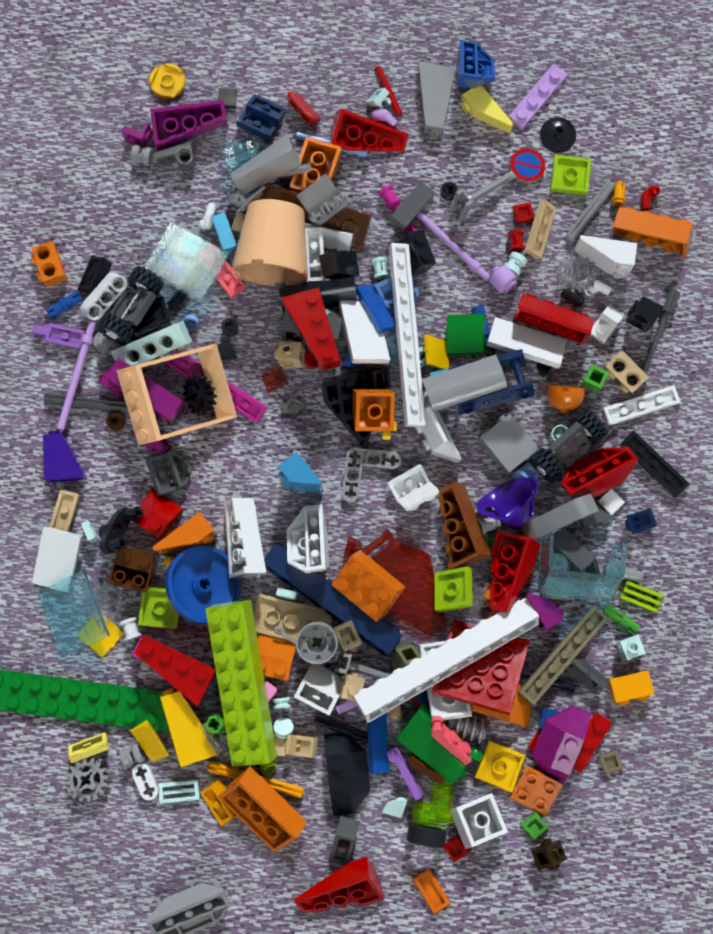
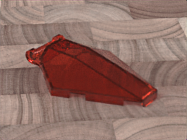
M386 529L380 537L356 552L361 550L368 555L387 540L391 543V545L371 558L405 586V589L388 612L413 628L432 637L445 628L447 624L444 612L435 611L434 571L430 555L427 552L396 541L392 533Z

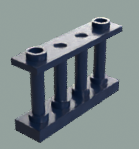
M522 349L497 355L503 372L514 370L518 385L457 404L459 415L535 396L533 382L526 383L521 368L526 367ZM462 364V365L450 367V368H448V369L451 370V369H454V368H457V367H460V366H463V365H466V364Z

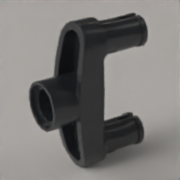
M135 506L133 508L125 507L118 509L109 522L99 528V536L101 538L99 546L104 554H111L116 550H123L127 547L128 542L123 536L133 519L142 518V508L139 509V506Z

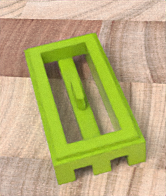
M626 580L619 599L657 613L663 594ZM628 586L655 596L657 599H652L627 588ZM628 593L653 603L654 607L629 598L625 594Z

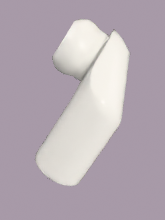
M595 280L586 284L583 290L587 296L597 292L608 295L612 287L599 280Z

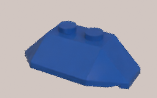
M460 40L456 65V86L468 89L494 82V59L481 49L479 43Z

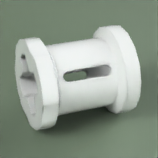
M136 617L119 622L125 634L124 641L142 636L138 632L135 623Z

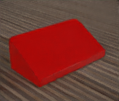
M288 92L289 104L310 127L321 120L320 116L299 93Z

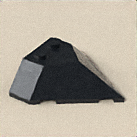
M389 367L361 369L329 377L321 383L324 403L365 449L368 448V440L371 432L374 431H355L352 411L353 389H390Z

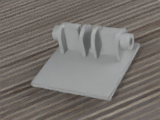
M324 174L296 196L309 213L312 223H316L318 227L348 205L327 174Z
M260 186L243 196L240 193L229 191L226 194V199L231 204L229 209L237 213L245 211L248 203L253 199H258L266 187Z

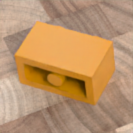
M649 671L607 679L612 703H618L619 706L630 704L631 699L637 698L638 701L650 699L649 695L654 694Z

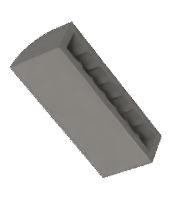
M496 355L422 379L433 412L508 387Z

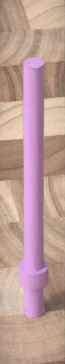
M421 211L417 214L416 217L468 264L469 269L473 273L476 272L485 281L490 279L491 275L481 267L477 260H473Z
M89 321L86 333L82 336V346L58 421L57 429L62 431L65 429L89 346H92L94 340L92 336L96 323Z

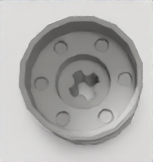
M315 621L305 625L299 631L296 638V649L299 656L311 664H323L329 661L335 655L338 647V638L334 629L322 621ZM314 637H316L317 639L321 638L323 640L321 642V647H319L318 645L313 646L312 643L314 642Z

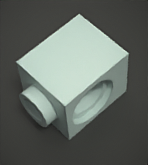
M633 635L615 642L623 661L646 653L639 635Z

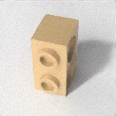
M623 350L605 366V369L609 372L608 377L611 380L616 379L620 383L618 387L625 394L628 392L630 394L634 393L649 378ZM619 362L624 366V370L616 372L613 365ZM634 376L637 379V384L634 386L629 385L627 377Z

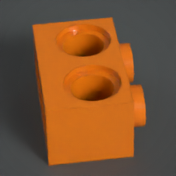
M53 241L31 248L33 252L31 259L34 266L38 267L39 271L36 274L40 283L43 282L46 287L68 280L57 246ZM44 254H49L48 258L42 259V256ZM49 271H55L52 276H47Z

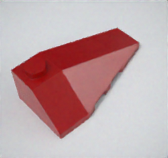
M364 857L347 863L296 897L294 903L302 913L327 910L329 905L347 908V903L359 902V906L368 905L385 899L375 867L368 857Z

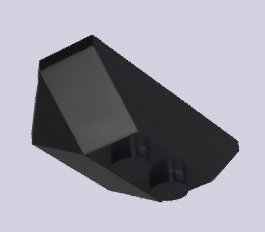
M341 733L324 735L333 816L352 814L370 792L366 750L349 736Z

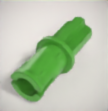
M610 604L604 607L602 612L613 620L616 626H621L631 635H635V632L640 628L639 624L628 618L626 613H621Z

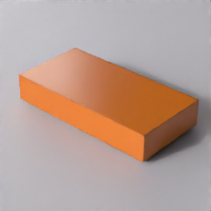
M430 868L425 869L412 878L433 914L451 904Z

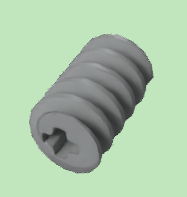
M473 715L470 720L469 717L447 720L446 726L451 731L455 729L457 735L461 731L463 739L468 734L470 735V741L477 737V743L480 744L486 736L490 721L484 725L483 718H480L477 722V717Z

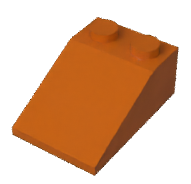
M198 512L152 548L158 554L186 550L194 546H209L216 540L215 537L218 534L201 512Z

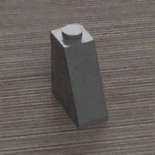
M565 528L552 535L550 539L552 548L587 586L600 574L596 557Z

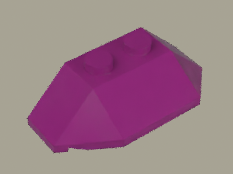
M571 706L545 720L532 752V757L543 774L562 784L570 776L585 740L591 718L590 712Z

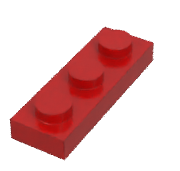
M594 712L590 718L585 740L573 766V769L579 773L582 772L612 725L611 721L597 712Z

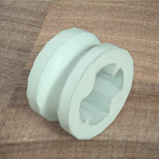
M290 697L272 699L275 703L273 709L291 707L288 703Z

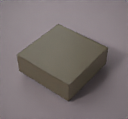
M617 749L597 755L604 775L624 769Z

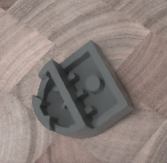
M168 451L164 455L146 460L157 496L180 490L187 484L192 474L189 460L175 451Z

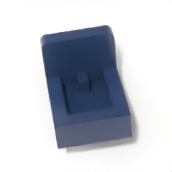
M652 508L626 515L627 520H625L628 531H631L632 534L658 527Z

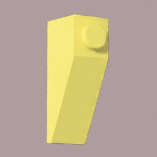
M483 86L471 88L462 95L461 107L466 113L469 112L472 117L507 133L512 131L513 122Z

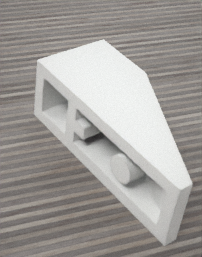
M322 227L305 228L308 267L307 284L326 281V278H323L319 257V255L324 254Z

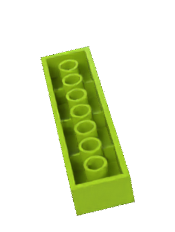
M251 600L214 604L205 610L232 767L269 764L277 757Z

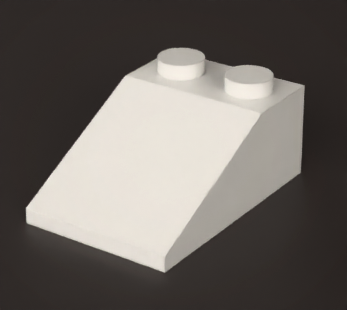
M580 235L574 247L576 253L606 273L612 274L615 278L627 277L635 265L637 243Z

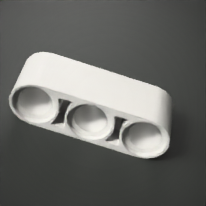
M114 272L107 274L80 307L82 315L94 321L99 320L126 289V278ZM118 278V284L114 286V280ZM106 292V298L101 300L102 294ZM94 306L93 313L89 315L90 308Z

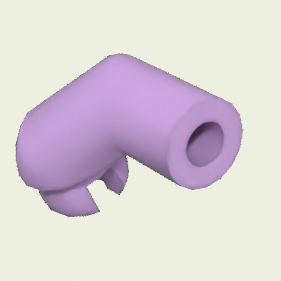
M376 109L371 113L373 121H385L390 127H393L398 122L386 109Z

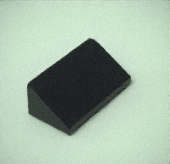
M91 256L78 290L91 294L109 273L112 263L105 258Z

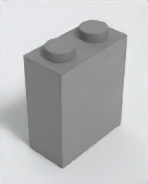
M511 414L506 417L504 415L499 417L495 421V426L492 428L488 426L480 432L482 436L479 438L481 444L506 475L518 468L539 450Z

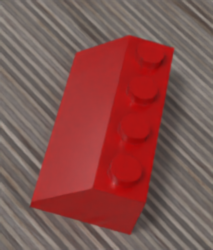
M522 294L513 318L514 320L583 345L591 334L594 319L590 318L588 314L575 313L571 308L564 306L561 308L552 301L539 300L532 294Z

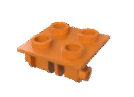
M525 766L522 770V776L509 798L546 816L563 784L530 766Z

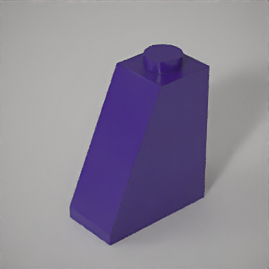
M50 431L48 434L43 435L45 481L56 483L87 480V475L66 436L60 433V431Z

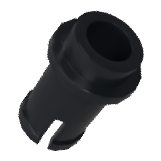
M568 286L564 288L560 295L573 303L574 307H580L586 299L583 297V294H578Z

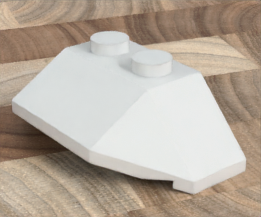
M424 392L426 425L424 427H415L417 433H421L424 438L422 440L426 451L430 450L433 455L458 463L462 457L439 411L433 412L426 392Z
M319 504L303 507L300 514L286 530L287 562L289 565L305 573L324 571L329 566V553L323 506Z

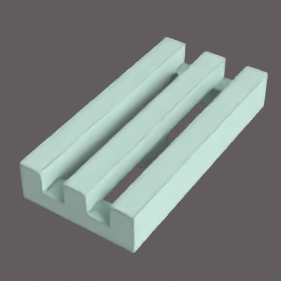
M199 779L158 783L160 804L200 800ZM194 784V788L163 791V787ZM195 792V796L169 799H164L163 795Z

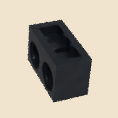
M643 296L640 301L636 300L628 311L627 316H629L627 323L647 333L657 320L663 306Z

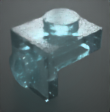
M397 335L385 336L390 356L389 362L391 364L399 363Z

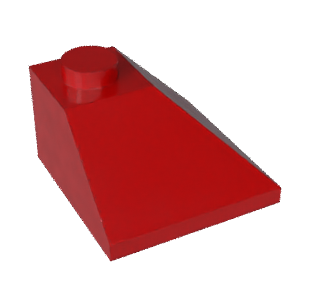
M151 488L139 505V509L142 508L143 510L142 518L133 519L132 521L162 540L183 511V508L164 495L157 496L156 490Z

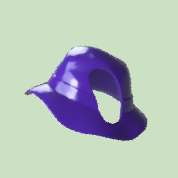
M536 477L517 478L501 484L478 500L477 510L479 514L503 521L512 528L525 525L534 514L533 497L539 488ZM486 508H492L496 512V514L494 512H487L485 510Z

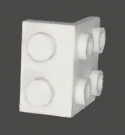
M420 464L387 482L395 500L405 511L416 510L421 503L433 500L439 493L438 488L429 481Z

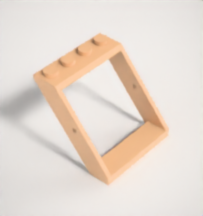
M217 344L116 370L138 446L237 417ZM198 353L204 376H207V381H212L211 387H215L214 394L217 397L214 400L217 404L213 405L217 419L161 435L141 368Z

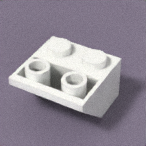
M311 664L294 697L330 716L341 693L342 676L319 664Z

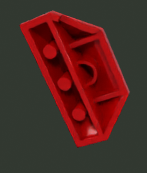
M629 447L602 448L568 467L561 485L570 497L579 498L591 494L595 498L623 483L638 463V458Z

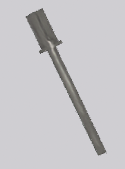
M675 289L669 291L661 311L664 314L642 367V371L645 374L649 368L651 357L656 350L668 316H674L675 314L674 309L681 294Z

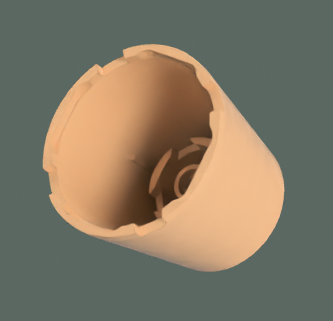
M262 199L249 203L231 272L237 273L236 277L241 280L259 285L276 286V283H286L288 287L305 283L308 279L304 210L296 204L275 199Z

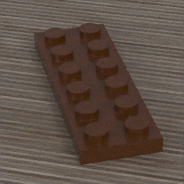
M269 182L264 184L266 188L262 191L261 200L275 199L296 204L304 210L305 222L317 225L312 223L309 213L296 197L301 192ZM346 206L320 226L352 233L351 248L362 251L372 214Z

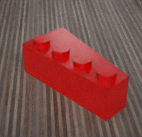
M143 635L135 654L197 707L201 706L216 675V669L149 636Z

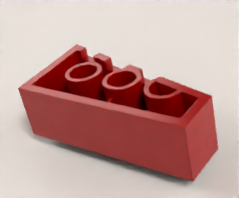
M319 287L282 297V305L288 312L321 371L339 367L340 358Z

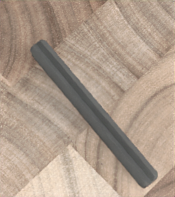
M45 393L43 401L45 404L63 406L66 395ZM74 396L71 406L129 413L126 402Z

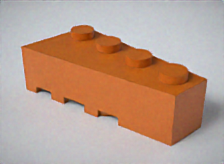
M619 207L613 224V234L638 242L640 239L647 246L654 247L658 245L665 252L672 253V251L681 253L680 257L686 258L692 242L693 223L685 219H672L667 215H654L649 211H637L632 207Z

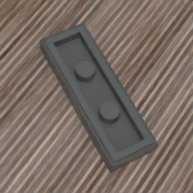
M421 181L389 219L402 230H405L434 196L435 192Z

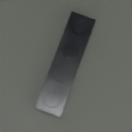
M634 430L619 444L620 447H629L638 458V464L674 498L690 484Z

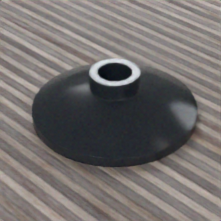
M555 117L547 120L542 125L540 139L547 149L554 152H563L573 146L576 140V130L567 119ZM556 130H561L562 134H557Z

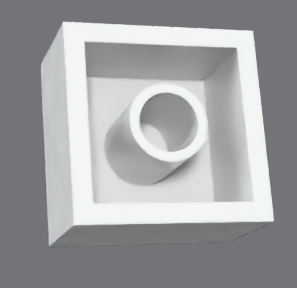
M492 793L450 810L465 849L472 848L508 832Z

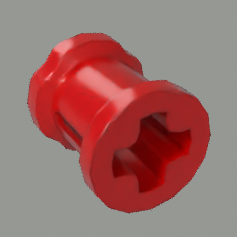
M520 229L509 231L507 233L511 245L509 252H523L526 248L523 245L522 237L524 231Z

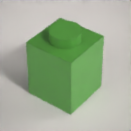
M592 364L587 370L580 386L598 394L609 372Z

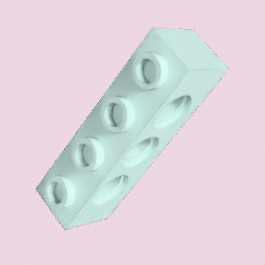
M181 321L113 350L111 353L115 362L119 358L128 365L134 366L153 361V358L158 356L160 358L170 356V351L177 349V352L187 349V344L191 343L192 339L184 321ZM167 336L172 339V346L166 343ZM150 344H153L155 346V353L150 351ZM133 351L139 354L138 360L133 357Z

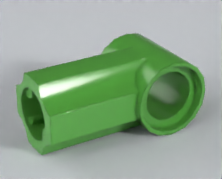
M223 712L213 714L208 718V721L205 723L206 730H209L212 734L215 733V735L226 732Z

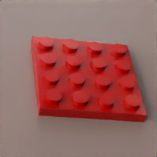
M453 620L448 639L458 637L464 630L472 629L475 625ZM519 637L511 640L433 685L432 693L510 716L530 640Z

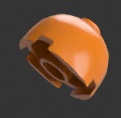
M548 384L547 400L552 407L558 409V413L569 414L570 410L577 409L582 405L585 398L584 387Z

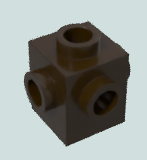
M544 839L540 841L539 846L531 850L538 870L547 868L549 870L561 867L560 863L567 860L560 840Z

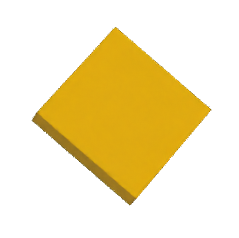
M488 740L482 761L474 778L512 793L526 755Z

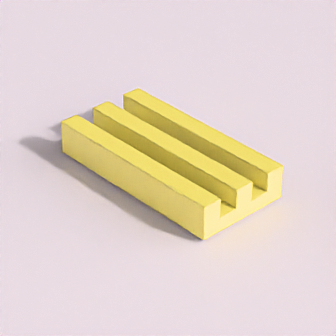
M104 732L69 745L68 758L70 762L74 763L109 750L107 733Z

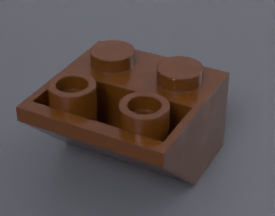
M127 547L123 550H117L108 584L147 593L155 576L160 557L156 554Z

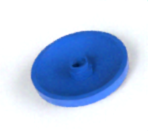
M201 545L182 551L172 560L166 572L165 589L170 604L180 616L196 624H208L205 609L214 604L239 601L241 580L240 578H229L228 556L216 548Z

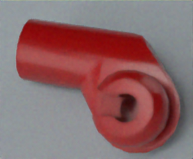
M650 186L642 192V211L651 210V200L660 194L659 186Z

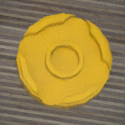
M169 63L156 67L149 78L153 93L159 98L167 100L179 96L184 91L186 85L185 75L181 68Z

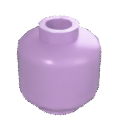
M507 265L496 266L491 270L489 282L499 293H509L517 285V276Z

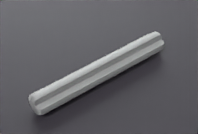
M606 182L566 234V240L571 243L575 241L613 191V184Z

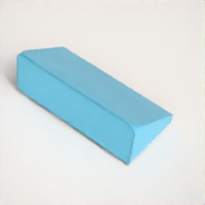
M223 212L212 216V221L223 252L227 256L236 247V242L227 216Z

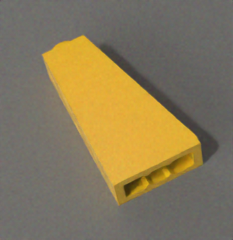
M174 688L162 691L163 695H160L159 698L179 766L184 767L219 755L218 749L182 693L178 690L175 691Z

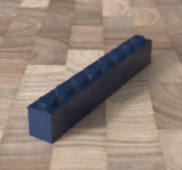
M276 543L265 556V568L315 606L325 611L338 623L342 624L352 620L359 638L386 658L401 639L402 635L399 634L400 630L393 625H387L384 623L383 618L377 622L374 621L331 585L333 583L331 579L326 580L323 578L320 571L305 573L289 565L287 562L286 546Z

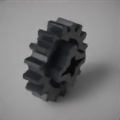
M202 374L189 376V379H185L186 385L182 386L185 389L182 395L185 396L184 402L188 403L187 408H192V413H197V416L209 414L210 411L214 410L213 405L217 404L214 400L217 397L214 394L215 387H211L212 381H207V376L202 377Z

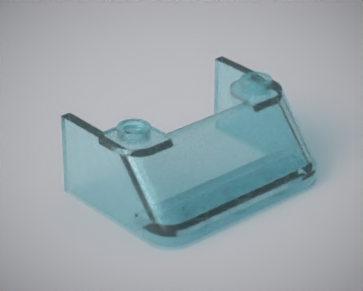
M554 533L541 536L538 590L542 595L600 602L611 601L615 597L625 574L627 541L612 544L611 561L606 564L605 575L567 571V559L561 554L553 553Z

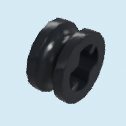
M445 182L442 185L441 196L443 199L452 200L457 191L456 184ZM446 188H448L449 190L453 189L452 194H450L449 192L445 193Z
M232 318L225 319L221 324V329L226 336H234L239 330L236 320ZM233 323L234 330L231 331L230 329V331H227L226 325Z

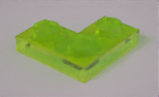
M432 781V802H412V823H453V817L450 812L453 809V784L443 782L440 785Z

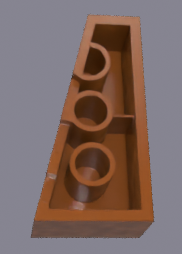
M452 483L440 489L438 495L441 516L444 519L443 533L446 534L447 545H445L449 557L448 570L467 567L491 556L465 484Z

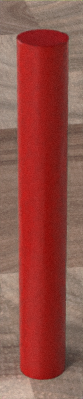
M377 66L374 70L382 87L386 88L389 92L387 97L391 100L390 104L395 115L400 116L403 112L382 67Z

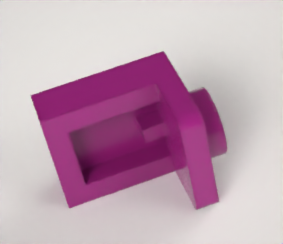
M146 122L142 131L126 126L122 130L125 141L131 145L139 144L145 146L147 141L151 140L153 134L149 123Z

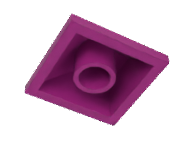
M532 593L521 598H527L539 615V625L537 626L541 632L548 630L564 619L562 608L553 601Z

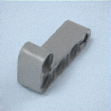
M588 494L530 520L521 526L520 529L523 536L538 540L578 520L598 513L599 510L592 495Z

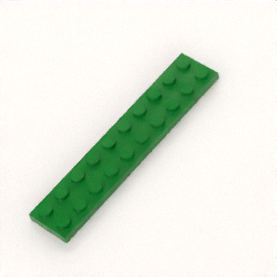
M0 670V710L129 728H135L148 720L155 731L170 733L159 698L160 695H163L162 691Z

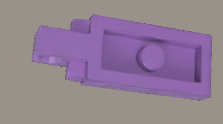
M49 323L45 324L44 327L34 325L32 333L36 336H41V340L46 343L80 350L82 346L81 339L86 331Z
M399 747L388 751L389 761L397 765L398 769L396 771L401 780L404 779L408 785L406 790L411 798L414 797L415 800L424 797L425 794Z

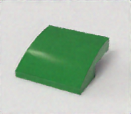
M485 314L448 315L446 329L447 355L484 354L486 341L484 335Z

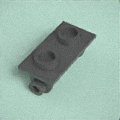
M579 654L566 668L570 674L594 694L599 689L601 690L607 681L606 677Z

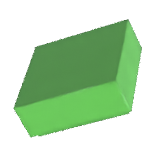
M534 812L520 824L533 841L549 829L537 812Z

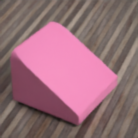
M266 680L265 686L269 704L278 692V688Z

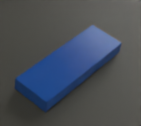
M374 285L357 286L356 294L378 333L394 331L396 324Z
M387 713L367 723L370 774L389 772Z

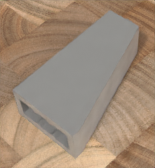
M419 61L418 77L424 133H428V135L433 137L442 136L455 68Z
M288 134L231 173L233 180L230 182L235 191L239 190L243 196L301 165L297 151Z

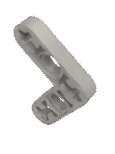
M363 448L350 449L346 455L342 488L343 500L347 503H354L358 500L362 467L396 470L402 462L400 455L390 451ZM354 452H357V455L360 456V459L356 460V466L360 465V468L348 467V464L352 465L353 459L349 456L353 455ZM370 455H378L379 462L371 464L368 460ZM382 455H386L385 459L390 460L391 457L394 456L395 460H397L398 463H395L394 466H391L390 462L385 461V465H381L383 460ZM350 471L358 473V478L355 481L348 479L347 474ZM346 483L351 485L358 484V487L353 486V493L356 496H353L352 499H348V496L345 495V493L349 492L350 485L346 486Z

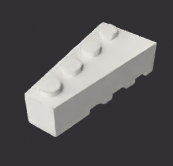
M231 498L224 501L229 578H251L266 573L254 499Z

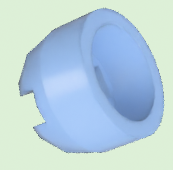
M189 314L184 318L187 330L194 331L197 329L199 320L196 315Z

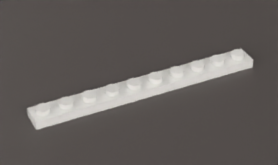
M391 243L389 245L405 427H424L426 420L409 244Z

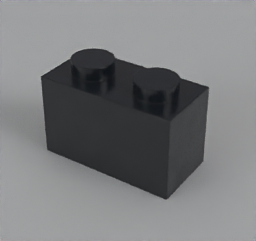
M424 230L407 232L398 242L400 244H409L412 275L426 273L436 264Z
M337 249L326 250L325 254L319 255L323 278L341 279L360 276L356 254L348 253L347 250L337 251Z

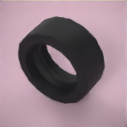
M411 823L408 826L406 840L423 846L443 848L447 831L438 827Z

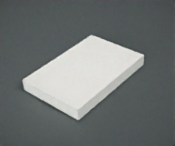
M46 526L43 527L32 583L69 593L73 584L83 536Z

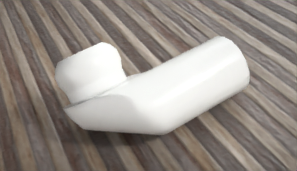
M214 203L207 205L204 220L199 222L202 230H209L213 225L212 216L215 215L217 208Z

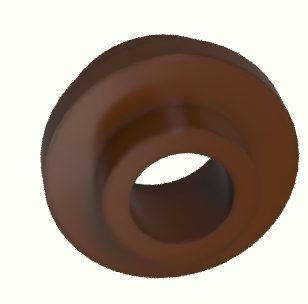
M112 412L108 415L106 422L111 430L119 431L124 428L126 418L120 412ZM116 418L120 420L119 424L117 425L113 424V421Z

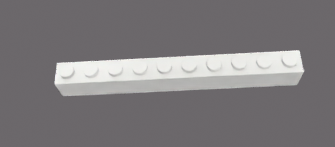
M527 598L521 601L517 600L508 614L497 611L493 617L481 620L477 626L464 630L454 639H448L439 648L429 650L425 656L413 659L404 668H398L390 676L378 679L369 688L359 690L354 696L355 702L367 723L536 627L539 625V615Z

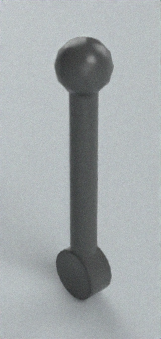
M612 425L608 434L598 444L590 445L591 448L587 452L590 454L594 453L595 448L610 434L618 431V426Z

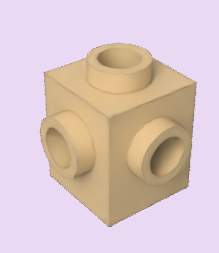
M294 340L279 341V346L275 349V359L278 360L280 366L287 369L303 367L305 349L302 342Z

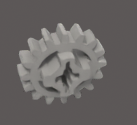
M85 758L83 763L80 760L75 762L76 767L73 765L69 767L72 772L66 773L65 776L69 777L70 780L66 781L65 784L70 785V788L67 790L68 792H74L72 798L80 796V802L84 801L85 798H87L88 802H91L92 796L97 800L100 798L98 793L105 794L106 791L103 787L109 786L105 779L110 778V775H105L104 772L108 768H101L102 761L96 764V758H92L90 762L88 758ZM84 766L92 767L89 771L81 769ZM98 773L100 775V783L97 780ZM90 775L89 781L91 783L85 784L86 779L84 777ZM75 777L77 778L78 782L77 786L75 784ZM87 788L94 790L92 793H84Z

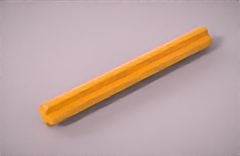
M210 761L208 765V772L235 779L244 771L214 761ZM260 775L276 792L301 798L303 795V787Z

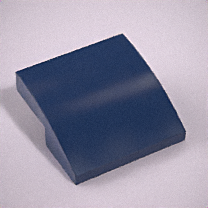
M254 94L246 104V109L237 120L236 126L270 141L287 109Z

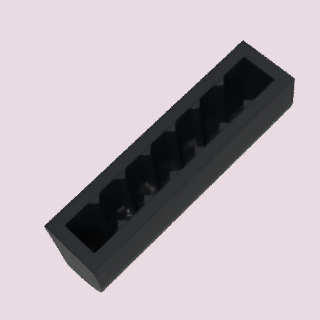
M354 276L279 289L281 299L282 297L319 287L325 308L339 306L340 300L357 301ZM282 305V310H283V315H284V313H285V308H284V306Z

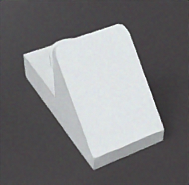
M609 304L592 327L590 336L604 344L625 314Z

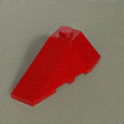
M340 109L335 113L330 132V144L341 146L346 151L404 152L409 134Z
M497 530L491 548L493 566H491L490 609L509 613L536 562L541 544L530 537Z

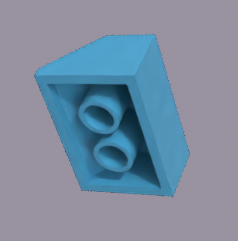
M297 452L278 466L280 481L287 489L291 487L293 491L321 493L323 491L322 481Z

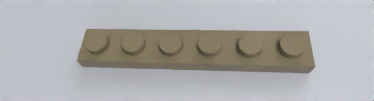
M592 605L518 690V693L534 706L609 618L596 605Z

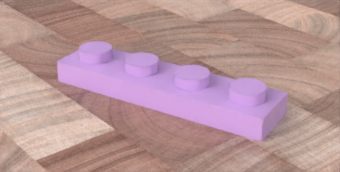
M553 63L508 118L523 129L566 79L568 74Z

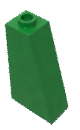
M423 703L402 728L396 739L453 784L457 779L461 780L465 776L467 765H464L432 737L431 712Z

